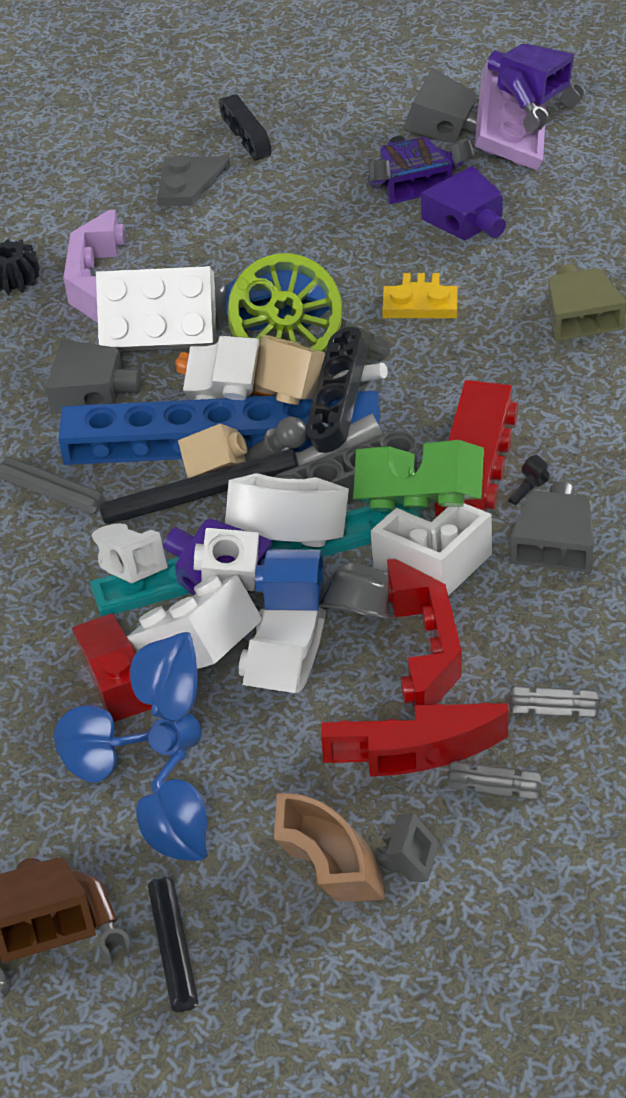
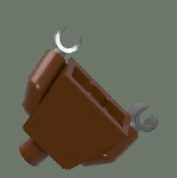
M58 857L43 862L35 858H28L21 861L15 870L0 874V959L2 963L96 936L95 930L99 929L102 934L100 938V956L104 963L112 966L111 956L107 948L114 944L123 946L127 958L129 957V936L122 929L115 928L113 923L117 921L116 915L103 884L97 878L79 870L71 871L64 858ZM0 968V989L3 996L6 997L10 992L11 985Z

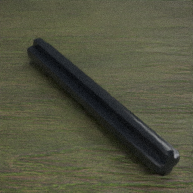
M285 450L103 502L100 504V513L106 524L135 518L228 491V484L231 479L256 473L274 477L279 473L298 467V460L294 450Z

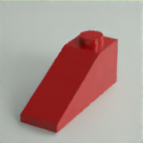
M113 613L71 627L105 710L111 714L113 721L116 722L151 710L152 705L141 702L132 689L130 667L135 652Z

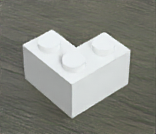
M464 503L463 507H447L438 517L429 522L395 508L371 530L373 568L384 570L387 573V560L397 559L446 584L449 596L492 555L491 514Z
M238 574L219 580L218 576L214 575L194 587L196 592L194 596L178 601L169 610L164 611L162 606L142 615L139 618L141 625L128 635L127 638L137 653L149 643L166 639L179 633L190 632L195 649L197 669L215 664L262 621V617Z

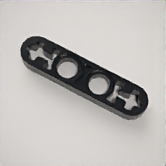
M356 327L342 328L335 332L328 341L306 425V434L315 450L320 453H328L338 449L343 445L348 435L368 353V345L361 331ZM349 370L345 375L333 378L338 373ZM342 398L336 405L326 407L330 402Z

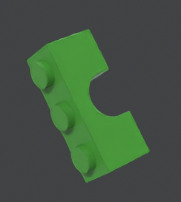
M461 440L424 443L422 463L416 473L414 472L415 454L390 446L356 449L353 499L370 503V510L391 512L397 504H403V507L408 509H428L429 502H438L439 506L463 507L464 500L481 499L484 448Z

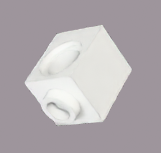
M206 528L204 544L196 543L194 570H201L202 581L214 575H217L219 580L238 574L245 589L254 591L259 532ZM222 555H229L236 560L231 563H220L216 559Z

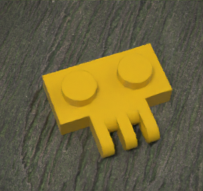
M403 273L402 285L384 286L382 316L383 318H457L458 286L440 285V273H432L431 282H425V273H418L417 282H412L411 273Z

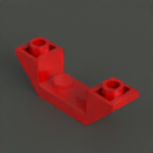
M388 559V604H392L393 613L397 617L422 614L425 632L433 631L434 638H429L430 654L408 657V676L401 677L404 704L413 703L415 712V705L437 704L462 677V650L446 584L397 559Z

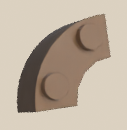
M291 793L276 794L274 841L293 858L312 861L316 869L317 883L335 901L385 900L383 876L373 851L340 814L325 803L308 796Z

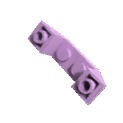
M108 210L70 233L63 277L68 304L97 323L96 276H91L90 269L88 268H94V258L117 257L119 245H125L124 224H118L116 210Z

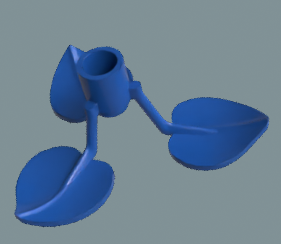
M183 632L147 644L135 654L132 660L130 679L136 697L141 702L152 705L151 714L153 716L162 718L154 722L150 731L123 737H113L114 721L111 714L101 707L84 705L71 709L60 718L56 724L53 738L56 751L66 768L77 777L90 783L107 779L113 773L117 764V754L114 746L149 741L151 747L158 753L171 755V758L151 783L154 794L141 798L137 803L136 815L138 826L146 842L159 853L175 859L200 861L208 857L206 850L207 818L202 798L191 784L183 780L171 779L164 782L176 764L186 758L184 750L196 746L201 738L200 724L189 713L194 705L197 694L195 649L190 632Z

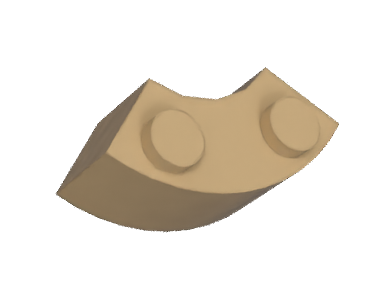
M262 334L259 341L260 347L253 390L276 395V400L294 405H299L300 399H314L325 352L302 346L300 343Z

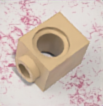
M217 424L178 440L188 478L246 462L247 445L242 434L237 429L223 424Z

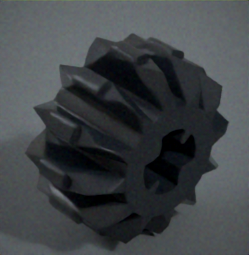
M8 238L5 242L0 243V291L4 289L8 296L12 289H17L23 293L24 285L34 286L35 278L39 277V262L32 245L25 244L23 239L11 242Z

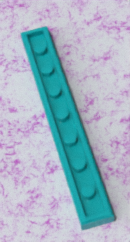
M403 504L395 505V508L422 518L417 509L404 508ZM370 505L347 511L343 537L326 540L325 546L310 547L295 541L271 540L272 549L322 550L323 557L366 546L372 544L371 530L391 512L370 510ZM179 557L166 560L168 568L134 583L114 575L90 581L100 617L111 613L114 615L190 594L176 581L175 565Z

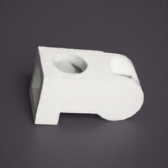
M119 523L101 527L92 533V538L99 547V566L114 576L134 583L168 568L159 532L149 530L140 534L129 530L126 524Z

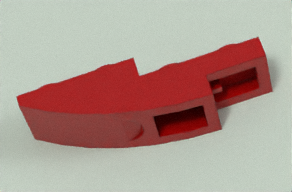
M483 702L478 704L415 705V720L388 719L385 721L342 720L338 722H321L323 763L369 762L370 777L408 774L446 766L453 761H460L480 753L508 737V703L491 704Z

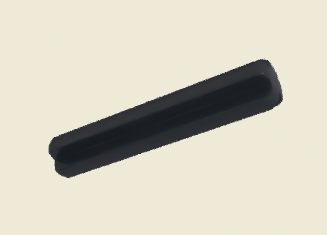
M170 877L153 879L148 884V891L171 1009L176 1013L190 1011L198 1006V998L174 881Z

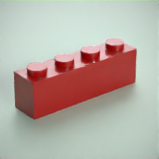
M465 380L448 440H461L484 448L481 499L464 500V503L485 512L488 509L496 508L498 485L494 484V481H502L505 456H501V453H509L512 429H508V425L516 426L518 402H512V385ZM435 502V516L438 517L447 507L439 506L438 502Z

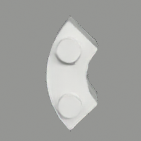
M219 336V342L214 345L190 346L183 391L189 400L220 398L246 400V397L253 391L260 347L259 339Z
M256 473L231 479L228 484L225 524L249 532H259L260 536L270 540L295 541L310 547L325 546L326 540L341 538L344 535L349 488L316 477L308 479H283Z
M320 607L319 611L260 609L259 614L262 617V621L256 626L257 634L249 641L248 649H244L240 656L239 675L244 676L242 685L290 693L300 692L308 681L322 638L327 611Z

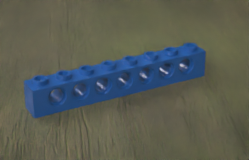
M359 391L350 424L373 413L380 427L378 391ZM276 396L246 397V400L220 398L62 406L58 440L64 465L183 459L178 440L217 424L237 429L242 434L248 450L263 440L265 433L270 428H277L279 422L284 418L290 416L297 417L307 425L313 399H300L299 405L278 401ZM342 398L330 402L326 407L336 405ZM307 436L306 441L300 447L292 450L294 452H301L313 445Z

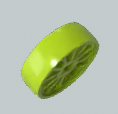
M278 253L255 261L239 275L229 295L228 324L232 337L249 338L244 329L269 323L255 339L260 341L262 334L269 335L273 330H276L277 338H282V334L287 333L289 341L296 342L293 330H297L312 345L311 349L326 353L330 337L340 330L342 322V300L335 281L318 263L297 254ZM276 271L292 272L288 291H281ZM270 274L272 282L260 277ZM298 274H303L312 279L298 295L293 293ZM316 287H320L326 296L324 299L302 304V301ZM266 290L271 297L268 304L256 306L250 301L249 295L252 291ZM286 304L290 305L293 316L286 315L284 319L279 318L278 308L283 309ZM243 307L248 313L257 317L242 320L239 316V309ZM323 307H329L330 309L328 320L304 314L305 312ZM301 323L326 328L327 331L323 337L317 339Z

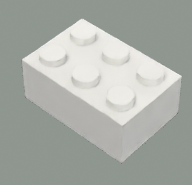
M210 266L96 272L99 345L115 347L119 351L190 348V346H209L217 343L214 272Z

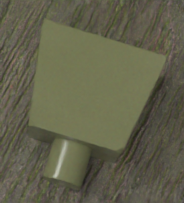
M566 264L557 270L556 275H552L548 279L547 304L555 341L625 329L626 300L601 269L592 268L578 271L576 266Z

